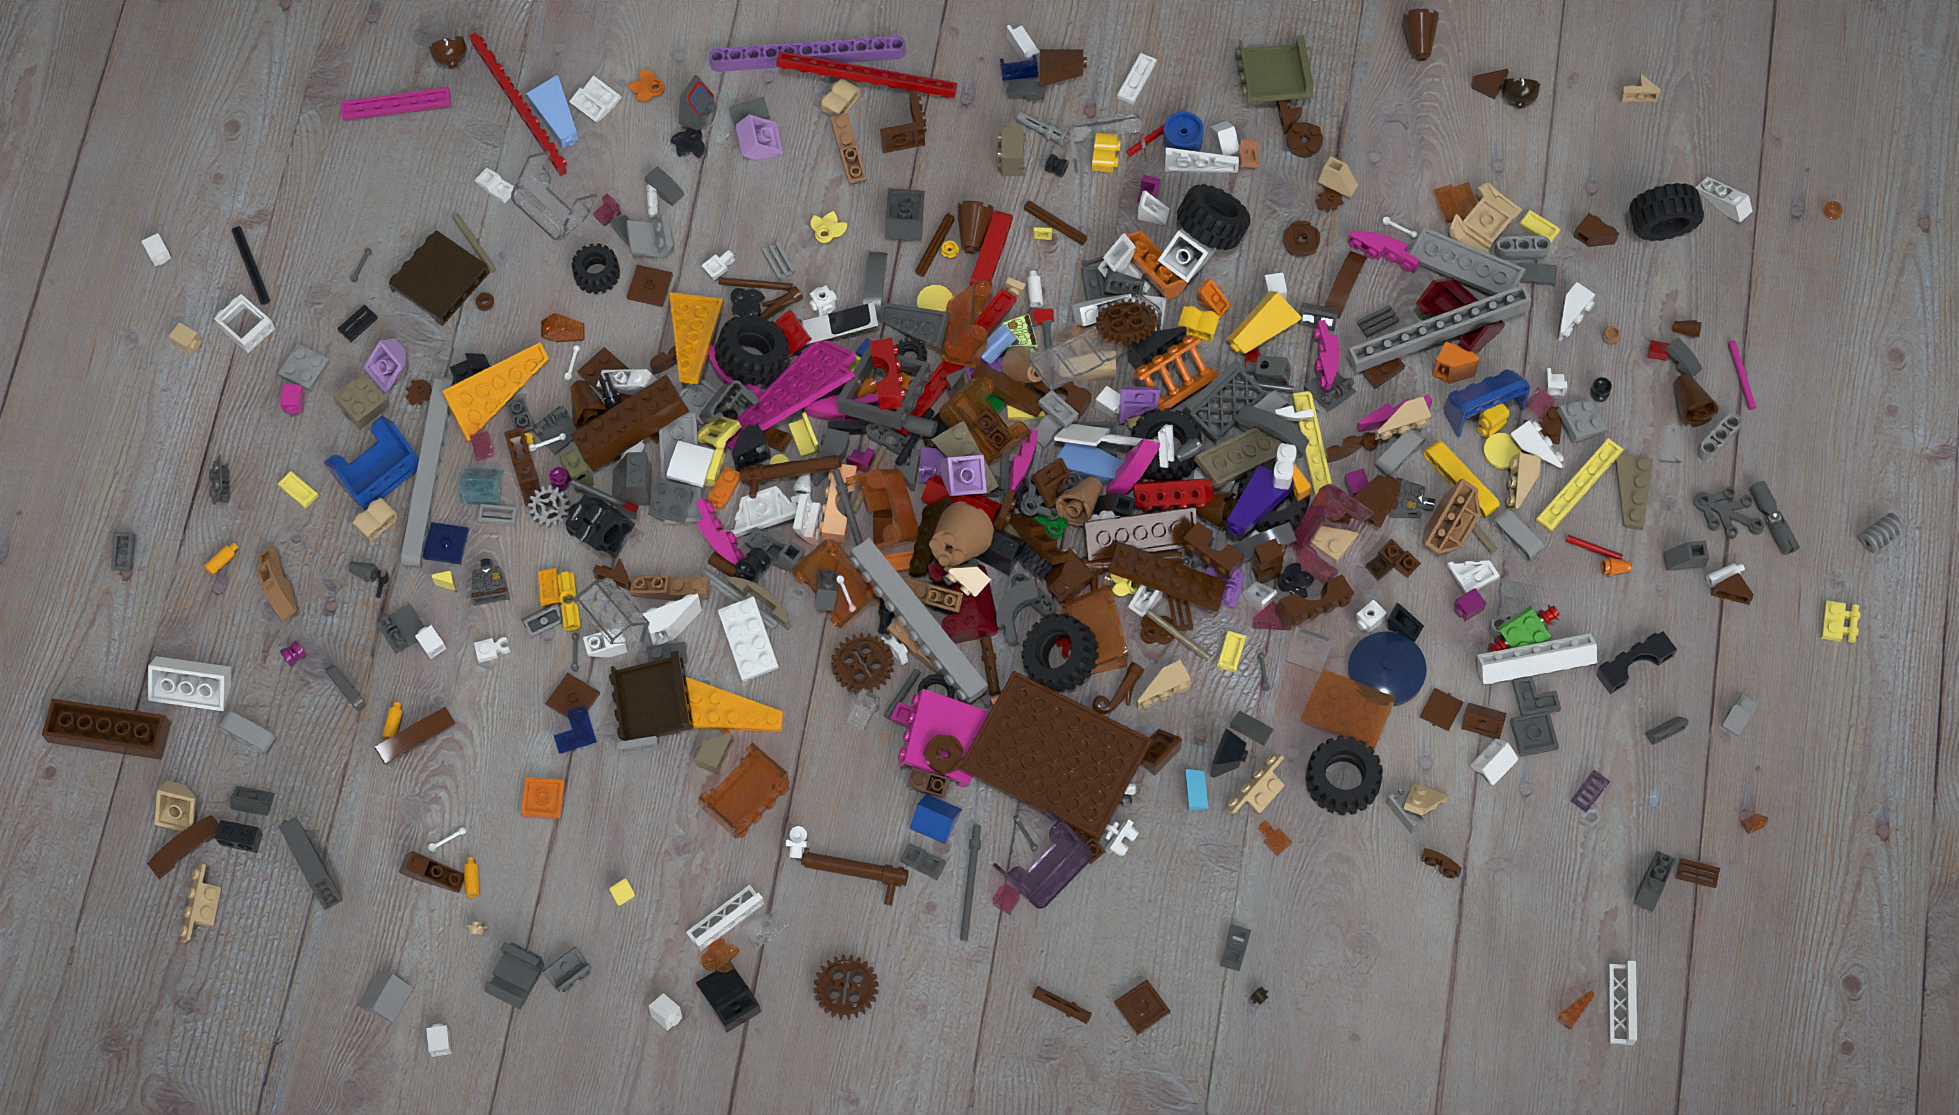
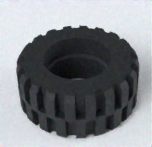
M1686 183L1664 184V186H1657L1651 190L1648 189L1644 193L1637 195V198H1634L1629 206L1634 232L1643 240L1662 241L1664 239H1673L1677 236L1680 237L1699 227V224L1704 219L1699 191L1694 186Z
M1207 184L1191 187L1177 210V219L1183 230L1201 244H1206L1208 247H1214L1217 250H1229L1237 247L1251 222L1250 214L1246 211V207L1241 204V201L1235 199L1230 193L1224 192L1223 189L1215 188L1212 185L1207 186Z
M742 314L740 317L735 316L731 318V320L724 324L715 345L714 355L720 369H724L723 372L727 376L730 375L732 380L741 381L744 385L758 386L759 384L764 385L774 381L781 374L790 348L786 335H783V330L777 327L775 322H770L763 316L757 317L755 314H751V316ZM740 345L753 346L759 349L764 355H755L749 353L746 350H744Z
M1165 408V411L1155 409L1152 414L1147 412L1144 414V419L1139 418L1136 421V426H1133L1130 437L1151 440L1158 436V432L1165 424L1173 425V436L1180 440L1182 444L1190 438L1196 437L1202 445L1201 431L1197 429L1198 425L1196 422H1191L1189 415L1185 414L1183 416L1181 411L1177 409L1175 412L1170 411L1171 408ZM1155 455L1144 474L1148 480H1151V478L1155 479V481L1183 480V476L1188 477L1191 475L1192 470L1198 464L1194 461L1195 456L1179 462L1176 456H1174V461H1168V467L1164 468L1160 467L1159 456Z
M1273 461V464H1268V462L1262 463L1263 467L1274 472L1276 461ZM1258 465L1254 466L1251 472L1247 471L1244 474V478L1240 480L1236 504ZM1292 488L1291 493L1288 494L1291 504L1283 510L1270 511L1252 528V532L1255 530L1264 532L1288 522L1291 523L1293 530L1296 531L1299 528V524H1303L1309 509L1310 495L1298 501Z
M1055 613L1051 614L1050 618L1047 616L1041 618L1040 623H1034L1032 625L1033 629L1031 631L1028 630L1026 634L1028 637L1026 641L1023 640L1022 644L1024 651H1021V657L1025 659L1022 663L1024 668L1027 669L1028 675L1034 678L1036 682L1052 690H1073L1076 688L1075 685L1081 686L1084 684L1083 680L1085 678H1090L1092 675L1090 672L1097 666L1095 661L1099 659V652L1096 651V649H1099V644L1095 640L1094 632L1086 624L1067 614L1061 613L1058 615ZM1070 637L1072 651L1068 660L1057 668H1051L1049 665L1050 649L1059 639Z
M1338 736L1335 741L1333 738L1327 739L1326 744L1321 743L1317 746V751H1313L1308 762L1306 786L1308 791L1311 792V798L1313 801L1318 800V806L1322 809L1327 807L1328 812L1332 814L1334 811H1339V815H1345L1346 812H1350V815L1356 814L1358 809L1363 811L1367 808L1368 804L1371 805L1380 790L1383 778L1380 758L1378 755H1374L1375 750L1371 746L1368 748L1365 746L1366 742L1363 740L1359 742L1354 741L1355 737L1349 736V739H1344V736ZM1336 762H1348L1360 770L1363 780L1356 788L1349 790L1339 789L1328 781L1326 770Z

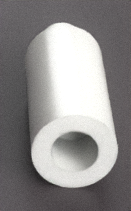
M1030 271V276L1027 278L1030 307L1039 308L1043 306L1041 280L1037 276L1036 271Z
M1742 563L1728 565L1706 575V581L1713 588L1716 584L1738 572L1740 574V572L1745 570Z

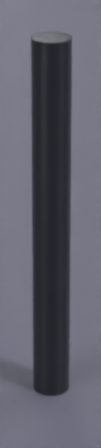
M928 409L923 418L930 420L935 413L934 410ZM913 433L895 460L896 465H902L920 437V434Z

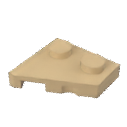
M1317 525L1306 538V542L1337 563L1358 538L1359 533Z

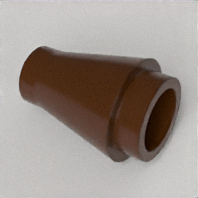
M1697 320L1675 321L1673 332H1678L1692 338L1700 337L1702 322H1697Z

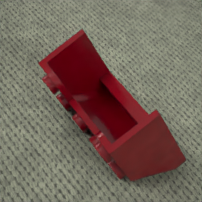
M1452 278L1433 280L1415 304L1419 306V310L1423 314H1436L1438 316L1479 300L1459 282ZM1500 320L1457 336L1460 338V346L1466 351L1481 350L1504 328L1505 323Z
M939 562L928 564L929 580L944 581L943 576L948 574L944 570L945 567ZM978 564V568L988 576L986 568ZM958 582L952 583L953 590L963 593L959 589L961 585ZM990 583L976 597L972 595L967 596L963 593L959 612L943 618L941 627L955 644L992 637L998 633L997 613Z

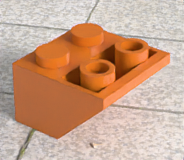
M1446 341L1436 358L1432 376L1448 384L1475 377L1480 357L1472 351H1466L1457 344Z

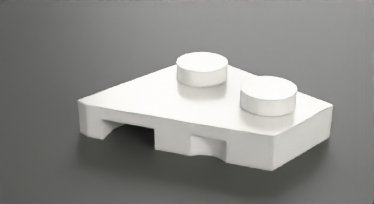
M1490 560L1480 562L1465 561V563L1454 564V562L1447 563V568L1464 594L1474 588L1479 590L1500 577Z

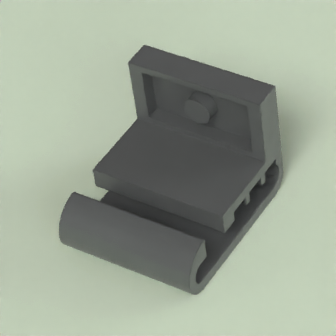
M735 380L719 388L701 411L699 418L702 422L709 423L723 417L724 415L720 412L729 409L734 402L745 410L755 406L760 399L756 397L757 394L752 389H747L739 381Z
M504 942L500 948L503 955L492 973L494 977L491 983L487 981L484 992L521 1009L539 979L543 966L537 954L531 951L526 953L521 950L522 948L513 942L511 944Z

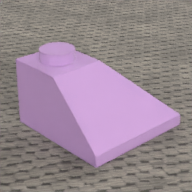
M396 338L380 340L363 368L384 393H388L405 366L406 350Z
M984 455L940 459L941 477L950 496L987 493Z

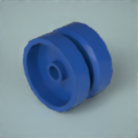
M1183 111L1168 117L1164 125L1163 145L1165 150L1166 148L1199 152L1202 148L1204 126L1199 117L1190 112Z

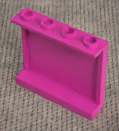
M922 689L917 694L915 693L912 699L913 711L909 713L907 723H909L908 730H905L902 739L905 741L904 746L898 754V759H900L898 766L901 767L907 764L940 775L928 766L923 757L927 743L936 735L954 736L963 746L964 752L962 753L964 758L985 722L988 711ZM940 750L941 757L948 759L946 756L948 752ZM958 769L952 773L940 775L957 781V786L962 788L970 784L972 778Z

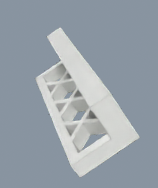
M748 885L689 929L686 934L701 952L763 906V897L759 892L756 893L751 885ZM750 892L752 897L742 903L743 896ZM738 906V908L726 915L728 907ZM713 918H722V920L710 927V922ZM697 930H706L698 938L693 936V933Z
M1627 961L1626 965L1609 964V1044L1634 1045L1637 1041L1636 961ZM1614 970H1625V978L1621 982L1614 977ZM1618 987L1625 993V998L1621 1002L1614 996V991ZM1618 1007L1625 1012V1018L1621 1021L1614 1016V1011ZM1619 1026L1626 1032V1039H1614V1031Z

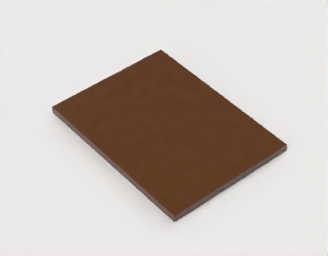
M1013 670L958 770L1099 841L1153 743V739Z

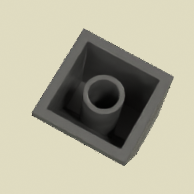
M627 452L613 469L612 496L626 502L630 501L638 506H650L651 468L647 452Z

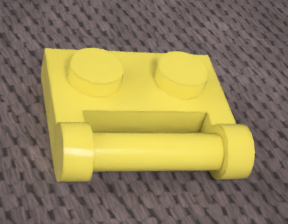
M721 417L707 423L697 432L698 442H706L714 445L716 448L723 449L726 441L733 437L742 426L739 421ZM711 433V434H715V435H718V436L715 438V437L708 436V435Z

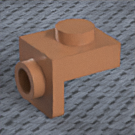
M1244 138L1241 140L1238 149L1240 167H1259V140Z

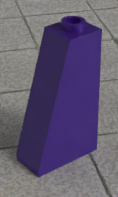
M1259 465L1228 517L1226 528L1235 535L1244 536L1291 493L1293 481L1288 490L1274 488V472Z

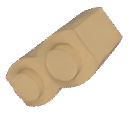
M844 79L835 82L831 87V92L825 94L821 99L822 111L830 116L847 113L860 97V88Z
M380 498L372 501L366 511L358 513L354 518L353 525L364 538L372 542L384 530L389 528L398 519L396 511Z

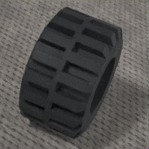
M591 243L589 247L585 245L581 251L578 250L576 252L577 256H573V262L571 263L576 284L580 286L581 290L584 291L586 289V292L589 294L591 292L598 294V292L602 291L603 294L606 293L607 289H613L612 285L618 283L617 279L620 278V268L617 256L612 249L609 250V247L606 245L602 247L600 243H597V246ZM601 264L605 266L599 273L587 272V269L592 265Z

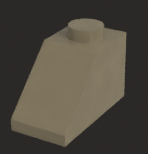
M727 733L703 742L701 747H698L694 753L696 766L718 775L734 743L733 734Z

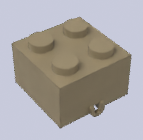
M1002 126V133H998V169H1002V176H1024V136H1026L1024 126Z
M361 373L333 395L336 404L344 412V416L348 420L350 419L359 430L389 408L386 397L364 373Z

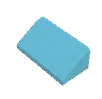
M1185 769L1189 811L1208 809L1205 771Z

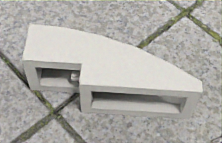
M1125 233L1120 236L1103 257L1104 261L1098 267L1104 277H1106L1107 270L1122 273L1135 253L1136 247Z

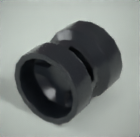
M1051 154L1046 162L1045 171L1055 172L1057 176L1063 177L1068 168L1069 161L1064 158L1059 159L1056 155Z
M1600 377L1593 382L1590 395L1596 402H1604L1608 399L1612 389L1609 379Z

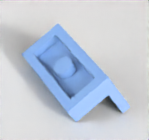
M1002 324L977 351L982 355L983 360L991 364L1017 337L1006 325Z

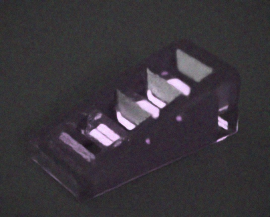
M1593 770L1571 799V802L1587 813L1609 785L1610 781L1596 770ZM1593 778L1602 784L1601 788L1592 782ZM1588 784L1595 788L1598 792L1594 793L1589 788H1587ZM1585 790L1587 793L1593 796V798L1589 799L1582 792ZM1579 796L1588 802L1587 806L1578 800Z

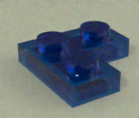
M586 705L567 710L572 730L553 735L559 754L596 743Z

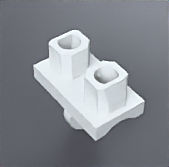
M1128 819L1127 822H1123L1120 827L1117 822H1114L1112 826L1107 825L1105 829L1107 834L1104 838L1109 841L1113 837L1105 848L1108 854L1113 852L1120 857L1125 855L1129 847L1121 841L1125 837L1132 842L1139 834L1132 826L1133 822Z
M797 826L790 831L791 840H786V846H790L789 857L802 858L804 848H809V842L805 841L807 832L803 827Z

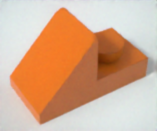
M1207 278L1196 291L1201 297L1198 304L1207 311L1215 312L1220 318L1231 306L1230 302L1211 278Z

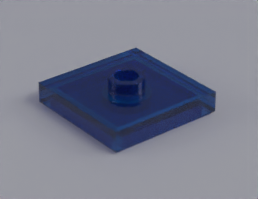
M431 522L423 559L461 565L469 528Z

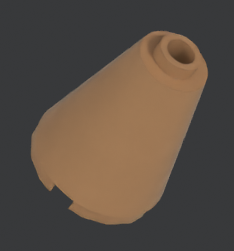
M1018 346L1011 348L1006 352V356L1001 362L1002 373L1020 384L1038 382L1045 374V370L1039 360L1026 347Z
M1089 476L1060 495L1056 501V510L1061 518L1064 516L1068 519L1067 522L1075 526H1083V522L1091 519L1102 489L1101 482L1097 478Z

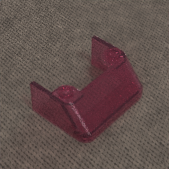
M1326 484L1319 489L1294 532L1297 540L1292 542L1301 564L1326 581L1338 574L1339 570L1318 557L1315 549L1310 547L1326 518L1339 520L1347 512L1360 522H1363L1374 513L1333 484Z

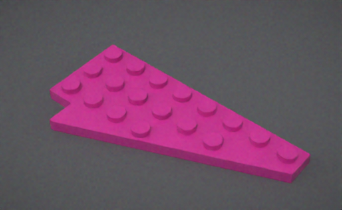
M826 339L811 343L758 397L760 399L758 403L747 408L736 419L742 427L733 437L726 441L725 446L734 449L740 432L747 426L758 423L761 430L764 431L801 408L810 406L813 401L854 378V373L847 369V367L856 359L855 354Z

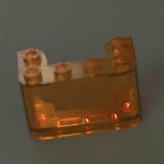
M754 743L746 749L749 754L745 758L742 757L740 759L741 763L716 789L712 788L710 790L711 794L704 792L698 798L701 809L735 838H743L749 831L748 828L753 823L756 824L760 821L765 810H770L775 805V800L780 795H785L789 790L787 771Z

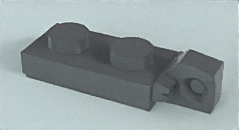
M1003 454L1000 461V504H1003L1009 489V473L1012 461H1009V454Z

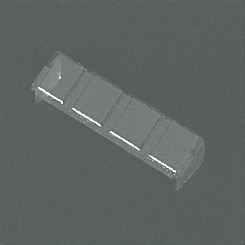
M1137 294L1135 301L1138 299L1139 304L1145 302L1146 306L1151 305V309H1155V314H1157V327H1155V331L1161 330L1162 311L1160 307L1142 294ZM1095 325L1043 352L1035 346L1031 347L1029 363L1047 387L1054 390L1074 380L1075 377L1082 376L1100 367L1104 362H1109L1127 353L1129 343L1126 342L1125 345H1122V342H1118L1115 345L1114 340L1108 342L1107 338L1102 339V335H1099Z

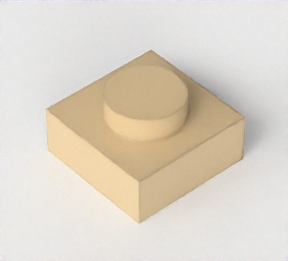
M1008 277L1006 291L1015 297L1023 298L1026 293V284Z

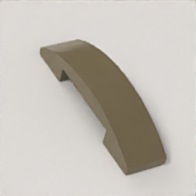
M729 577L727 579L728 584L742 595L746 596L749 592L773 610L772 616L778 620L781 626L787 630L791 628L785 609L769 591L749 580L737 577Z

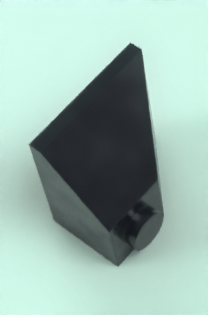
M758 423L747 426L739 434L732 452L734 468L738 472L745 466L751 465L753 467L756 464L771 459L768 441Z
M1226 728L1212 762L1210 777L1213 778L1239 768L1241 761L1245 762L1249 751L1246 750L1247 743Z

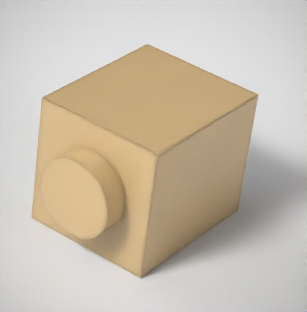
M180 322L168 336L174 346L189 355L199 348L201 342L196 331Z

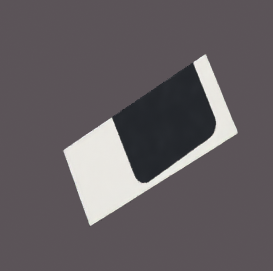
M874 302L803 320V327L812 338L806 344L878 326Z

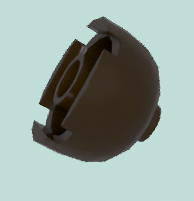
M1514 78L1504 80V96L1508 102L1514 104V107L1525 108V105L1536 101L1540 91V83L1538 81L1520 78V80L1515 82Z

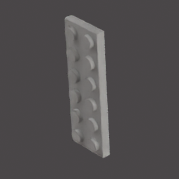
M1425 227L1409 253L1420 259L1419 265L1492 295L1518 287L1526 271L1523 267Z
M685 413L659 430L662 480L693 487V496L689 502L685 524H693L703 519L695 502L702 498L701 487L666 478L677 442L682 441L698 446L696 413ZM664 519L665 526L683 524Z

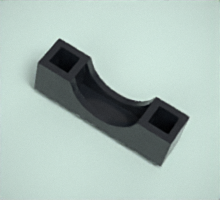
M1664 631L1659 634L1653 633L1644 643L1638 642L1632 646L1629 652H1621L1615 657L1614 661H1606L1600 665L1597 677L1609 694H1612L1627 684L1629 679L1628 667L1632 663L1645 660L1659 666L1674 657L1677 648Z

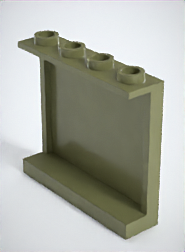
M1304 35L1297 36L1296 44L1243 48L1242 40H1239V48H1236V58L1240 59L1238 60V70L1242 71L1240 72V81L1244 83L1242 91L1243 96L1247 97V103L1313 98V79Z

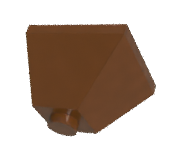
M1068 548L1066 551L1069 554L1068 561L1053 565V568L1044 578L1048 588L1061 602L1070 603L1091 581L1095 574L1071 548Z

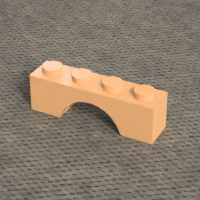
M842 464L838 470L841 472L844 483L847 484V493L855 491L858 474L857 466ZM835 470L829 471L828 478L831 484L830 487L826 488L825 498H828L827 504L823 505L822 515H825L824 521H820L819 532L822 533L823 540L845 543L848 531V518L837 509V503L841 497L840 494H837L835 488L837 484L833 475Z

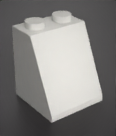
M1182 228L1174 236L1158 261L1188 283L1207 263L1216 248H1210L1206 244H1201Z

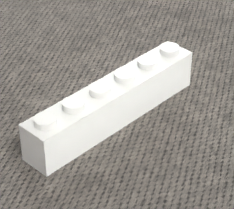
M1590 633L1478 654V675L1484 685L1542 673H1551L1563 669L1567 670L1579 666H1588L1597 663V644Z

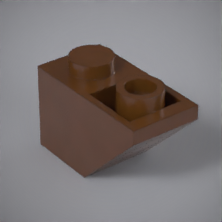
M1590 213L1576 227L1574 238L1588 247L1614 245L1619 236L1614 227L1608 226L1599 217L1593 216Z
M913 767L907 786L914 790L945 798L951 779Z

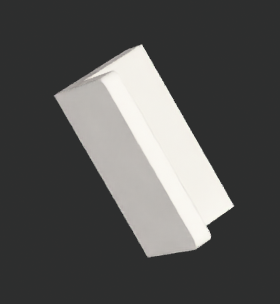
M1010 25L1006 26V37L1024 64L1040 56L1039 50L1022 25L1015 29H1012Z
M1495 739L1470 766L1474 771L1484 774L1488 782L1494 785L1517 762L1518 757L1508 742Z

